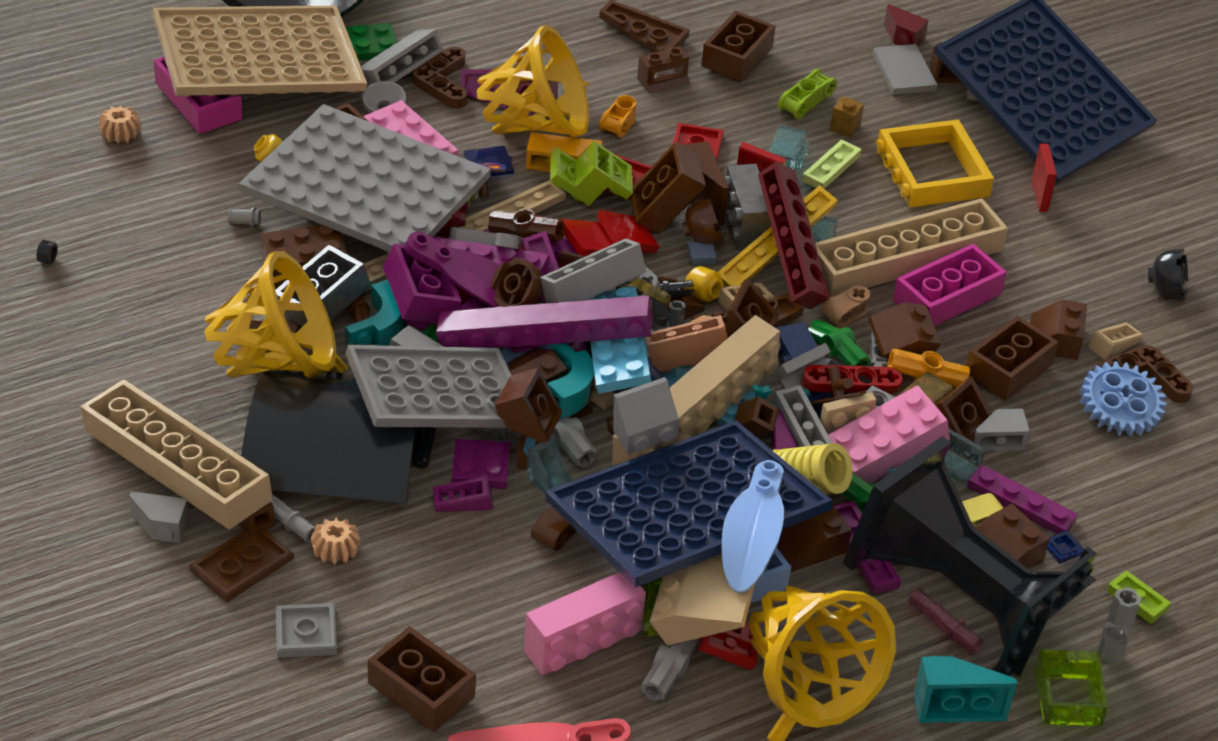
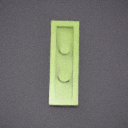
M841 139L803 173L802 182L814 188L820 185L825 189L860 157L861 149Z

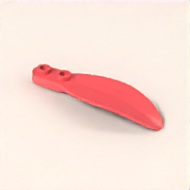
M619 718L583 722L576 726L558 722H539L463 731L452 734L447 741H631V729L625 720Z

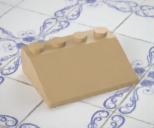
M722 554L716 555L695 565L673 572L670 575L663 576L650 623L667 646L742 628L745 626L754 586L743 593H738L731 589L723 570Z

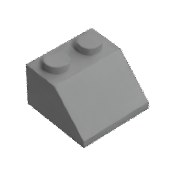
M665 377L614 394L613 431L627 455L643 451L648 447L668 442L678 437L679 418L668 381Z

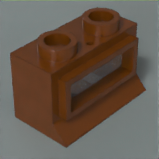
M680 46L640 56L637 79L649 94L690 83L688 78L689 56Z

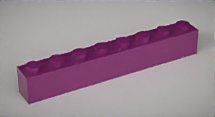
M649 296L443 311L439 315L436 334L439 344L444 347L505 348L651 337L653 312Z

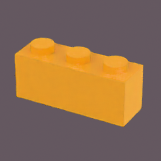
M530 132L526 153V169L550 172L551 152L556 147L576 160L593 141H596L601 146L602 141Z

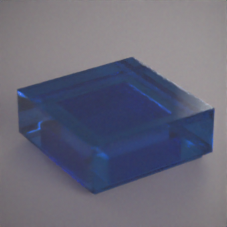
M1068 530L1049 537L1047 550L1059 564L1081 556L1084 550Z

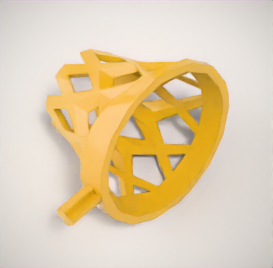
M549 25L539 27L534 36L508 60L477 80L479 85L482 84L477 89V98L491 101L482 111L486 122L498 123L492 127V131L496 135L547 131L571 135L576 138L582 136L588 130L589 109L585 87L589 86L588 81H583L576 61L566 42L557 30ZM549 52L552 58L544 68L542 54ZM520 81H533L522 94L516 92ZM548 81L563 83L565 93L557 100H555ZM501 84L495 92L489 91L493 85ZM500 104L509 106L501 114L493 113ZM530 111L536 112V114L528 116Z
M284 251L270 253L264 265L239 292L205 317L206 323H211L204 330L206 341L222 342L212 356L218 365L232 366L226 371V375L231 378L275 370L303 371L306 377L312 379L329 370L341 373L348 370L346 364L336 353L334 332L326 308L315 285L303 267ZM274 269L282 275L273 277ZM287 279L289 284L278 301L274 283ZM295 291L300 303L290 302ZM250 293L245 302H242L245 296ZM286 310L303 311L308 322L297 333L291 332L284 317ZM253 314L266 316L258 329H249ZM233 319L227 327V332L218 331L225 321ZM233 344L242 346L236 352L237 356L226 355ZM301 347L312 349L313 355L309 356Z
M785 586V591H770L761 598L763 611L751 613L748 625L754 637L750 641L765 661L763 678L769 698L783 712L767 738L770 741H785L797 722L803 726L819 728L841 724L863 711L882 690L889 677L896 654L895 626L885 606L864 592L839 590L831 594L812 593L794 586ZM843 600L856 602L857 605L847 608L836 602ZM773 601H787V605L774 608ZM830 605L841 610L829 612L825 607ZM867 612L873 623L861 615ZM787 618L785 627L782 631L778 632L779 622ZM857 619L875 631V639L856 642L847 626ZM764 622L766 637H763L759 623ZM805 623L804 627L812 642L795 640L790 644L797 629ZM830 626L834 628L845 642L826 643L818 627ZM788 646H789L791 658L788 657V656H786V655H784V654H785V651H786L787 648H788ZM874 649L872 660L869 664L864 652ZM801 652L819 655L825 673L807 668L803 663ZM855 654L866 674L861 681L839 678L837 659ZM782 666L793 672V683L784 674ZM782 680L795 691L794 700L787 696L782 687ZM811 681L829 684L832 700L821 704L808 695ZM841 687L854 688L841 695Z

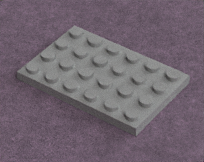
M347 346L345 354L374 427L507 428L504 421L497 415L495 403L509 377L512 375L499 348Z

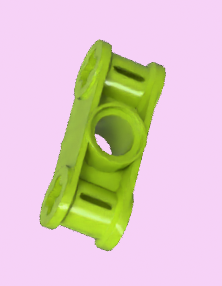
M815 69L781 95L778 101V108L792 113L796 119H801L807 112L833 94L837 87V80L832 77L828 78L819 69Z

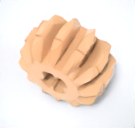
M120 105L118 108L111 106L110 110H103V114L99 116L100 133L102 138L107 139L108 142L117 141L119 144L124 141L128 143L129 139H136L137 134L140 133L139 116L137 111H132L131 107L122 108Z
M336 517L334 521L324 519L323 524H316L311 536V545L315 557H321L323 563L332 561L335 566L337 561L347 563L349 558H355L360 546V537L356 525H350L348 519L341 522Z

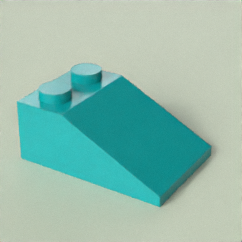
M952 656L922 657L913 693L919 723L1007 721L1017 680L1016 678Z

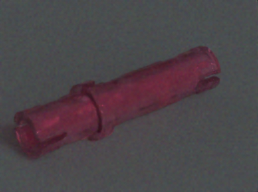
M917 589L911 594L909 603L944 630L950 640H956L970 654H975L982 648L984 640L967 628L965 621L956 619L922 589Z

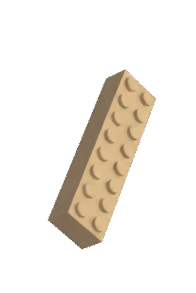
M981 198L819 241L815 244L829 295L833 297L855 285L869 288L895 281L898 277L971 244H975L986 255L1003 251L1008 227Z
M758 316L752 317L670 387L679 418L678 437L668 442L648 447L643 451L627 455L614 434L612 466L706 432L709 425L716 419H721L731 405L738 404L743 396L752 389L753 385H759L763 378L775 372L779 364L780 331Z
M124 379L80 406L87 433L182 498L187 499L192 505L229 530L273 500L269 474Z

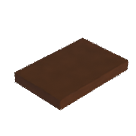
M257 523L255 528L258 529V534L251 537L250 531L246 529L189 564V570L226 603L294 559L292 551Z

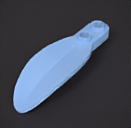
M766 460L756 465L749 488L736 498L724 521L722 531L723 570L729 586L738 593L748 591L759 580L781 536L784 506L779 492L783 482V467L772 460Z

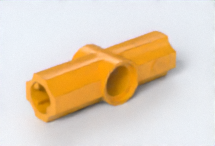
M892 349L887 363V367L895 368L901 374L913 376L916 382L924 386H930L934 382L958 387L970 374L968 366L944 361L938 353L933 351H926L919 355L899 349Z

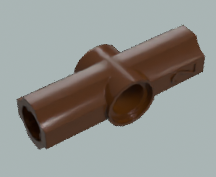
M523 209L515 214L492 211L489 215L488 228L490 232L517 235L523 237V239L546 231L549 240L561 241L564 237L565 224L563 220L536 217L532 210Z

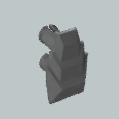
M655 290V292L651 293L652 330L657 331L689 323L685 319L686 305L684 302L678 300L673 301V303L670 302L669 311H667L668 293L664 290Z

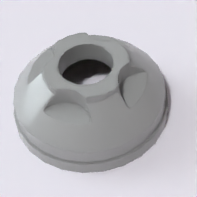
M375 82L369 85L363 93V104L368 113L379 110L378 107L381 105L389 106L401 100L406 104L405 91L401 86L393 82Z

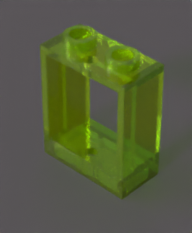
M1040 649L1035 665V674L1043 723L1086 725L1089 727L1103 726L1109 706L1098 652ZM1049 678L1087 679L1091 703L1053 702Z

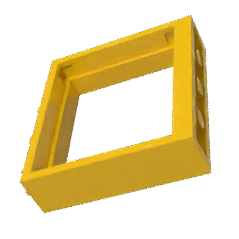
M959 119L879 130L878 139L875 141L877 153L881 155L885 168H888L893 182L897 184L901 197H904L909 208L990 197L994 177ZM949 142L969 177L917 184L898 148Z

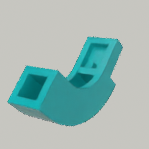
M388 279L372 285V305L378 313L368 319L345 327L346 347L348 345L372 344L388 346L391 339L404 329L406 319H403Z
M566 343L551 344V350L555 352L566 366L567 375L547 384L563 412L560 419L579 412L589 402L594 379V365L592 358L586 350L575 352Z

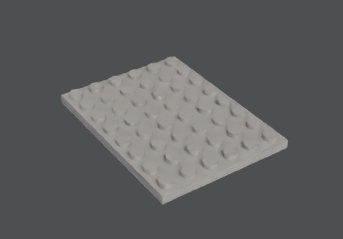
M323 104L239 182V191L390 252L394 244L405 245L408 236L413 232H422L433 237L451 219L452 215L490 178V169Z

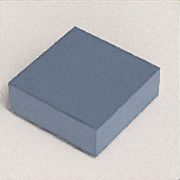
M688 242L687 251L691 265L716 264L717 256L713 244Z

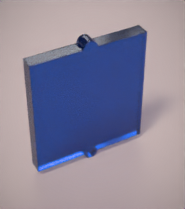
M505 145L464 151L465 159L471 162H492L507 166L505 172H490L492 177L514 174V168L511 163L512 157L508 155Z

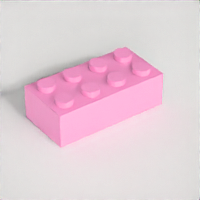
M402 100L364 116L369 122L458 156V149Z
M918 385L828 434L832 443L840 444L847 450L852 461L853 474L868 484H872L888 475L891 468L900 467L943 436L948 441L950 440L948 420Z
M619 572L526 613L524 653L543 676L552 671H558L576 660H582L589 654L602 648H609L624 638L633 637L642 631L646 592L641 586L635 588Z

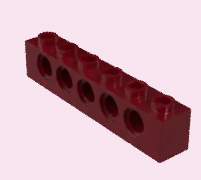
M775 162L758 173L791 301L811 310L828 300L830 295L796 171Z

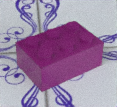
M393 245L383 265V269L402 318L410 321L438 324L440 312L458 310L462 302L455 284L443 271L435 270L410 256L405 250V245Z

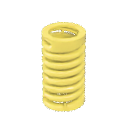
M831 443L772 450L825 495L842 493L847 490L851 483L853 473L852 461L847 450L840 444Z

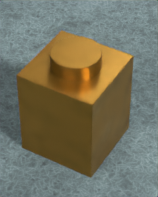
M842 96L833 107L830 131L851 138L861 126L864 104L852 98Z

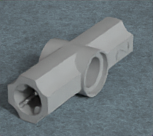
M570 416L559 419L551 435V440L555 447L558 449L564 448L577 466L582 468L591 466L592 462L597 459L598 452L585 436L581 421L577 417L571 418Z
M1128 587L1117 589L1108 619L1102 631L1097 654L1100 655L1103 662L1111 665L1115 662H1121L1136 621V615L1142 598L1138 596L1137 591Z
M700 638L669 646L662 644L659 647L653 661V667L641 686V691L646 694L648 699L657 702L666 698L677 678L681 680L685 675L691 655L698 646Z

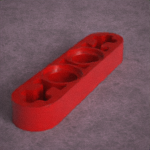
M809 365L802 374L801 384L809 391L833 392L828 368L839 366L841 377L850 378L853 381V386L849 389H844V393L868 391L871 386H874L888 394H892L899 389L903 377L897 369L892 367ZM858 376L867 377L871 383L861 382Z

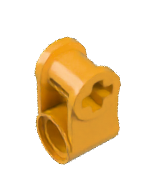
M628 95L616 98L610 108L603 113L599 122V130L603 132L607 130L617 134L618 138H623L629 128L635 123L636 100Z

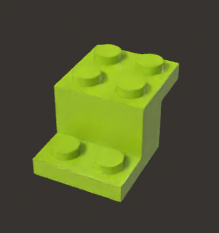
M593 141L576 160L557 147L551 152L550 181L557 188L564 189L570 193L575 200L582 201L590 206L607 187L613 194L620 195L626 200L633 194L632 166L596 141Z

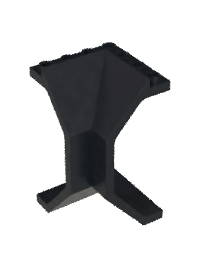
M942 436L873 485L843 564L852 570L863 561L874 559L942 573L995 615L1004 650L997 665L991 670L1007 676L1015 673L1020 677L1046 622L1096 581L1090 574L1094 569L1092 562L1097 553L1087 546L1084 548L1079 561L1065 572L1031 571L973 526L946 468L945 456L951 442Z

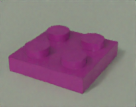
M455 439L451 483L487 476L491 488L507 489L510 442Z

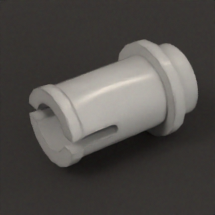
M252 207L251 210L230 208L228 222L229 224H247L255 227L261 223V211L256 210L255 207Z

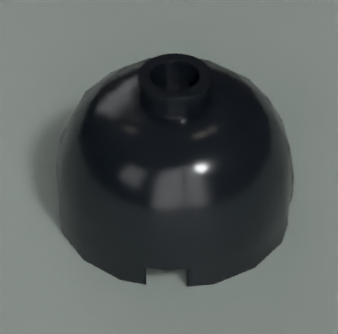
M1173 249L1159 254L1154 260L1153 268H1148L1149 283H1154L1155 290L1163 297L1170 299L1187 298L1188 289H1183V284L1188 282V264L1186 254L1183 255L1184 249Z

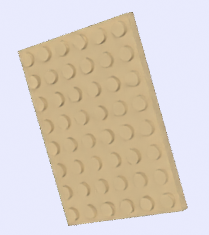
M337 5L153 8V20L176 96L261 95L264 93L308 94L311 92L333 93L344 91L353 93L366 91L367 81Z

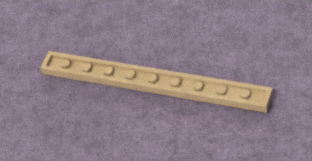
M549 180L467 217L466 226H461V228L476 231L486 229L489 231V215L492 211L515 214L520 210L529 209L536 214L565 201L566 192L557 188ZM434 235L435 237L449 239V236ZM389 253L364 263L371 285L387 280L383 265Z

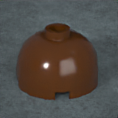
M709 195L693 201L685 211L686 222L681 223L686 237L691 236L694 242L713 244V246L724 243L725 241Z
M517 257L512 258L513 260L508 263H502L496 270L492 280V289H495L497 296L494 297L495 302L500 307L537 304L543 295V286L540 279L542 277L541 271L531 262Z

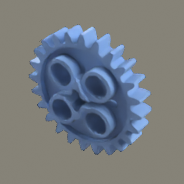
M1117 361L1114 362L1112 367L1105 362L1102 368L1097 365L1094 371H1089L1087 377L1084 378L1079 393L1082 396L1080 403L1086 404L1083 411L1092 412L1090 420L1098 419V427L1104 424L1107 425V432H1111L1113 428L1117 429L1118 436L1123 431H1126L1129 437L1132 436L1134 431L1141 436L1144 430L1149 433L1152 427H1157L1165 413L1164 409L1167 403L1164 402V398L1166 395L1160 393L1161 385H1153L1156 380L1155 377L1146 378L1147 371L1139 373L1138 366L1129 369L1127 362H1125L1123 367H1120Z

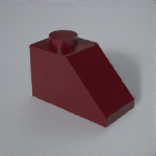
M889 4L886 9L884 26L894 44H916L918 47L926 37L929 20Z

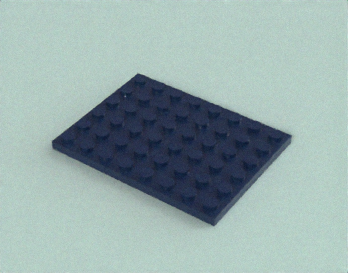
M1020 0L937 45L934 53L1035 162L1039 145L1048 144L1050 146L1057 172L1055 184L1153 127L1157 122V119L1043 0Z
M733 421L545 491L546 501L635 588L722 554V531L726 515L736 498L749 488L756 465L763 461L772 460L783 467V482L779 492L784 506L782 529L832 510V500L738 421Z

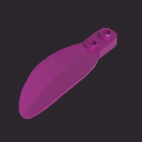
M413 232L408 236L405 250L410 256L435 270L443 271L453 283L491 307H500L494 300V297H497L495 289H492V280L500 266L499 264L466 250L450 248L422 232Z

